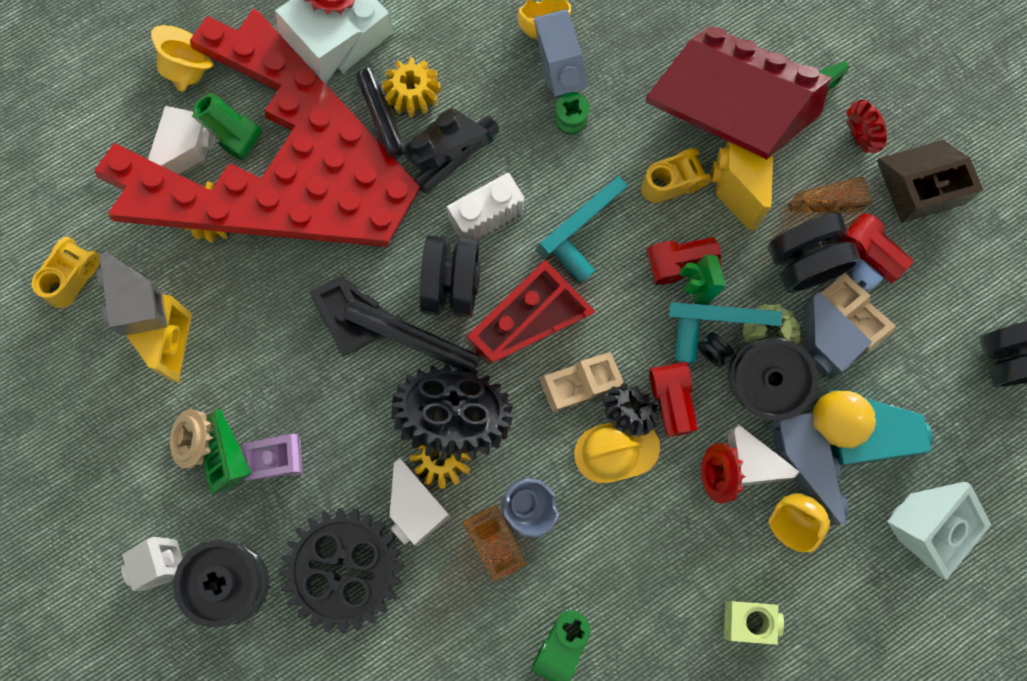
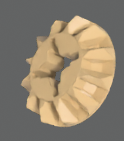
M188 409L183 411L174 422L170 433V450L173 460L181 468L194 469L196 465H202L204 455L210 453L208 445L209 441L213 439L209 435L212 423L206 421V413Z

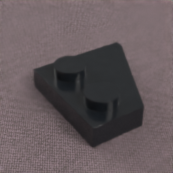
M451 107L446 112L440 114L424 131L413 137L411 142L405 146L403 155L409 162L425 173L439 167L446 161H452L464 156L462 148L480 140L483 146H486L494 140L487 129Z
M344 277L310 291V296L342 357L385 337L343 317L344 309L350 299H355L393 316L380 307L378 301L368 294L359 292L357 286ZM398 315L396 316V318L403 321L401 317H399Z

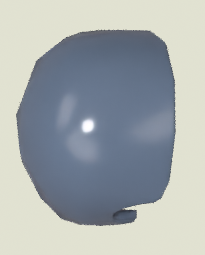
M522 478L510 484L501 498V513L505 524L521 536L540 537L550 532L558 521L559 512L556 509L555 494L538 479Z

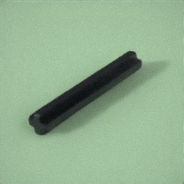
M350 299L344 309L343 317L455 368L463 366L464 372L471 373L477 367L479 362V355L360 301Z

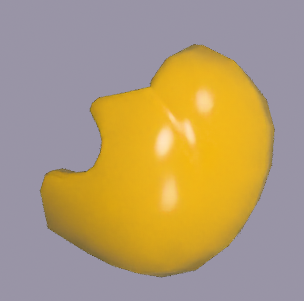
M527 0L518 9V25L526 35L537 40L534 18L565 9L571 15V4L567 0H542L541 2Z
M831 391L820 397L813 408V426L815 430L824 436L829 444L853 449L866 443L875 431V412L870 403L857 393L851 391Z
M800 493L784 496L776 504L768 521L775 537L786 547L798 552L808 553L815 551L819 547L830 527L828 513L824 507L813 497Z

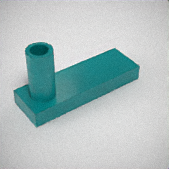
M618 175L546 237L535 250L544 260L553 253L574 279L581 284L596 270L569 241V238L626 189L627 184Z
M670 302L669 317H678L675 360L696 362L700 319L782 326L783 312Z

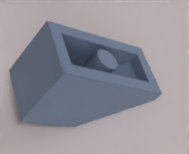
M565 9L535 17L534 24L545 82L554 96L588 88L583 55L568 10Z
M818 291L804 305L806 351L815 361L818 372L834 378L843 372L872 341Z

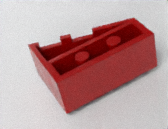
M544 260L466 336L464 341L488 365H491L588 318L596 311Z

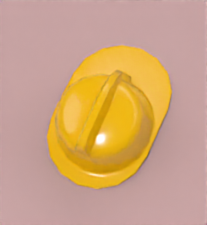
M161 25L154 27L151 30V39L156 49L158 73L172 81L178 91L184 92L188 85L197 84L202 79L206 69L213 67L212 60L191 48L190 39L193 34L174 26Z
M611 423L598 425L585 431L577 440L574 449L575 463L581 474L588 480L597 483H612L641 475L654 466L660 454V440L654 429L645 436L635 437L622 433Z

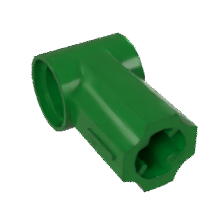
M208 93L203 98H200L193 107L192 117L219 139L218 145L223 150L239 160H245L263 133L257 124L247 117L237 114L216 94Z

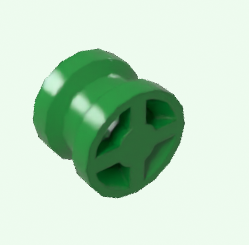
M569 92L563 94L557 100L554 119L557 128L562 133L575 135L586 128L590 112L587 98L580 93Z

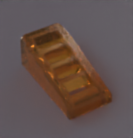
M858 177L797 192L789 202L788 208L790 212L860 213L871 204V196L864 177Z

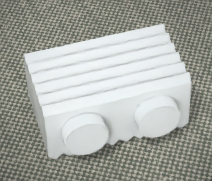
M507 172L446 206L448 217L459 237L481 239L482 235L487 236L488 231L493 232L494 228L499 229L500 225L505 226L506 221L511 222L512 218L517 219L518 215L523 216L524 196L511 175Z

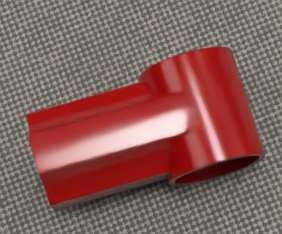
M871 214L859 215L848 228L849 233L841 241L853 242L861 259L867 262L891 284L913 263V259L884 235L885 227L883 223Z
M715 237L677 244L676 241H665L654 244L646 249L656 285L670 284L683 279L685 276H680L679 271L687 263L697 264L705 254L717 256L720 266H722L721 250Z
M687 362L649 368L650 385L655 400L658 399L666 437L697 432L698 426L690 395L693 389L692 378Z

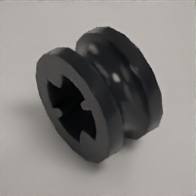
M710 332L707 335L708 341H701L698 344V349L709 362L717 367H722L725 364L724 358H731L734 355V351L721 336Z

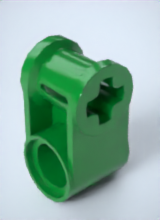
M568 610L558 616L547 639H545L540 647L530 671L548 681H571L578 666L580 656L591 634L590 624L580 612ZM575 619L579 620L578 626L582 630L581 634H573L570 638H566L567 632L563 628L565 622L572 624Z

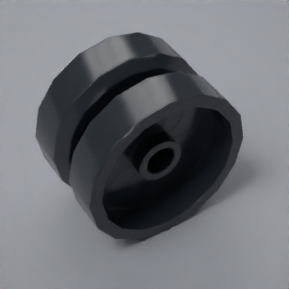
M841 213L823 215L806 221L780 234L767 245L773 262L776 265H788L780 274V278L788 293H796L821 285L845 274L862 262L853 242H841L849 233Z
M427 235L423 249L420 278L421 314L440 315L445 309L447 293H449L450 309L453 316L472 318L480 282L479 239L460 237L455 243L453 259H450V243L447 237Z
M1027 321L992 331L980 337L986 357L992 359L1011 357L999 361L989 368L993 387L1002 388L1027 383Z
M769 335L751 338L738 347L729 362L727 375L731 392L741 405L762 419L776 421L795 417L808 408L816 395L819 380L815 361L805 348L788 339ZM772 372L777 376L773 383L768 381V376Z
M223 540L204 542L190 550L178 564L173 579L174 599L182 614L195 624L210 628L240 624L254 616L265 603L270 587L268 568L262 557L249 546ZM225 577L226 585L220 587V581Z

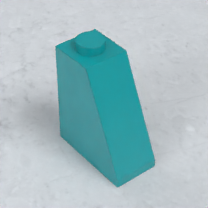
M865 398L872 406L876 418L875 431L868 441L853 449L830 444L832 457H836L840 467L919 456L931 452L933 434L930 426L925 423L923 414Z

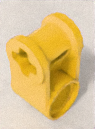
M690 148L675 156L651 164L641 184V192L644 198L652 203H662L707 186L712 181L710 174H705L698 159L700 156L699 150L697 148ZM659 178L665 182L666 186L659 187L652 182V179Z
M68 236L61 238L55 244L51 254L39 271L34 275L32 279L33 291L53 307L65 308L71 305L85 283L99 267V253L93 250L86 251L77 246L75 240ZM60 282L59 288L55 292L50 293L51 287Z

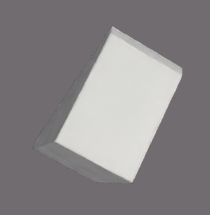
M740 425L732 429L727 435L729 447L737 449V459L743 461L741 472L746 477L741 480L742 486L787 481L796 477L799 473L797 469Z

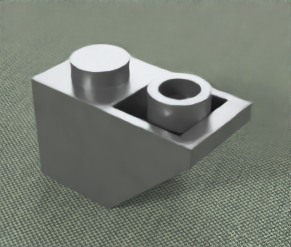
M109 253L99 254L101 267L97 268V279L105 293L106 303L102 304L101 307L105 324L121 336L166 328L167 320L163 292L151 281Z

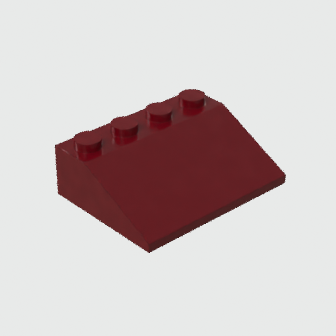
M709 26L690 39L646 96V103L767 160L821 115L831 77L819 73L818 69L812 66H803L793 62L781 53H772L760 48L753 41L741 40L727 34L722 28Z

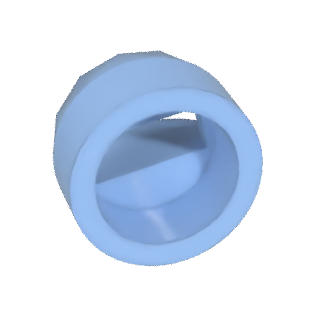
M864 260L854 268L851 274V279L856 283L863 280L859 286L864 290H871L884 279L881 274Z

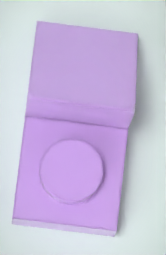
M287 434L242 444V454L252 472L244 481L261 480L277 476L303 475L301 440L297 434Z

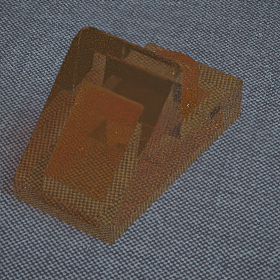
M497 505L462 522L493 582L527 565Z

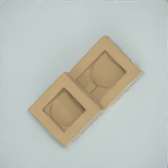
M846 273L821 292L872 341L865 349L867 353H870L895 332L896 325L870 303L871 295Z
M611 352L580 361L575 366L544 375L539 379L552 413L605 394L612 386L619 387L624 383Z

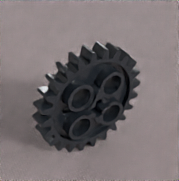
M445 364L444 371H438L436 367L430 366V373L427 374L418 369L416 378L407 375L405 384H398L397 393H393L391 419L395 420L394 429L402 430L401 439H412L411 448L413 449L419 448L422 445L425 446L426 456H429L434 451H438L440 460H444L447 454L450 453L453 454L456 461H460L462 453H466L474 460L476 459L477 450L485 455H489L491 446L499 448L501 439H507L513 414H511L513 404L508 403V393H500V383L489 385L490 376L480 379L477 377L478 370H473L470 374L464 373L463 366H460L457 371H452L450 366Z
M342 508L337 509L335 519H332L327 511H323L322 523L319 524L318 521L310 517L308 523L311 530L307 532L301 528L296 529L297 534L301 538L299 543L294 541L286 543L294 552L293 555L281 557L283 561L290 564V569L279 572V575L290 577L291 583L281 589L284 592L293 591L295 594L287 603L289 606L302 605L297 616L298 618H304L312 614L311 627H316L324 620L325 632H331L335 623H338L340 632L347 633L349 622L352 621L358 631L363 629V617L373 624L377 622L374 610L378 609L384 613L389 611L387 605L383 602L385 598L397 599L398 596L390 588L391 585L403 583L402 580L394 577V571L403 569L404 565L394 563L393 558L402 551L401 549L389 548V545L396 538L393 534L385 537L381 536L386 527L384 523H380L374 528L371 527L373 522L372 515L368 514L360 522L359 511L353 509L349 519L346 518ZM328 537H333L337 543V551L332 557L324 558L320 552L321 542ZM370 545L374 551L373 561L369 565L361 566L356 560V552L361 546ZM345 559L346 567L372 572L375 574V578L368 580L344 575L340 581L338 573L312 568L310 562L315 560L333 565H342ZM319 574L324 575L328 581V589L322 596L315 595L311 589L313 578ZM354 582L361 583L366 590L364 600L359 604L352 603L347 596V590Z

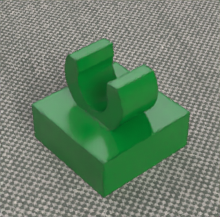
M705 254L697 264L687 263L679 271L680 276H687L688 283L683 287V290L686 293L692 294L695 304L708 305L726 287L717 256Z

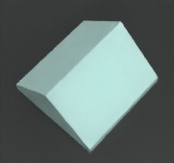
M290 0L275 10L279 34L314 73L327 84L362 32L344 12L341 15L336 11H331L327 15L324 9L319 8L313 11L311 3L303 0Z

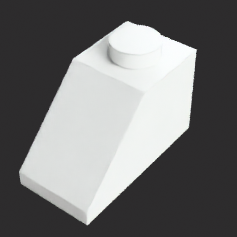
M165 106L148 160L180 174L205 160L207 151L213 147L216 137L192 117V111Z
M400 458L394 462L390 517L396 524L391 527V530L404 545L411 541L415 546H418L451 516Z
M151 537L122 554L125 563L121 567L122 576L125 583L131 586L132 591H146L173 581L178 564L183 559L178 541L168 538Z

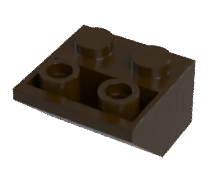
M944 140L881 157L877 160L901 223L966 205L983 191L970 157Z

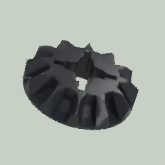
M622 383L619 387L612 386L604 397L603 410L607 419L617 430L624 434L635 437L645 436L654 429L659 420L656 414L658 405L649 401L650 394L643 395L640 393L638 385L632 388L626 383ZM630 403L632 408H637L639 411L635 414L633 409L625 406Z

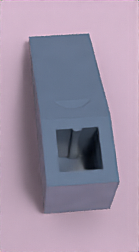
M813 413L772 422L771 427L777 455L799 471L793 479L807 496L813 497L824 507L828 513L830 526L847 523L845 516L848 515L849 511L848 502L845 495L840 493L837 480L841 475L840 465L837 458L832 457L828 441L819 431L815 430L813 426Z

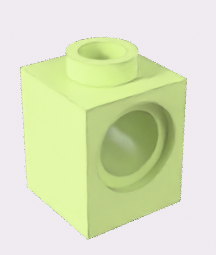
M725 601L724 639L778 645V636H782L784 631L783 614L778 613L779 605ZM757 612L761 616L763 624L760 631L753 634L748 630L746 620L749 614Z

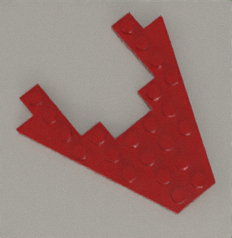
M254 8L238 31L207 16L191 37L190 46L192 49L277 90L265 109V118L292 132L262 178L229 163L210 190L116 143L111 146L94 170L97 178L124 190L108 212L110 219L115 222L380 247L389 246L419 194L420 189L416 181L394 158L387 155L385 148L314 73L262 14Z

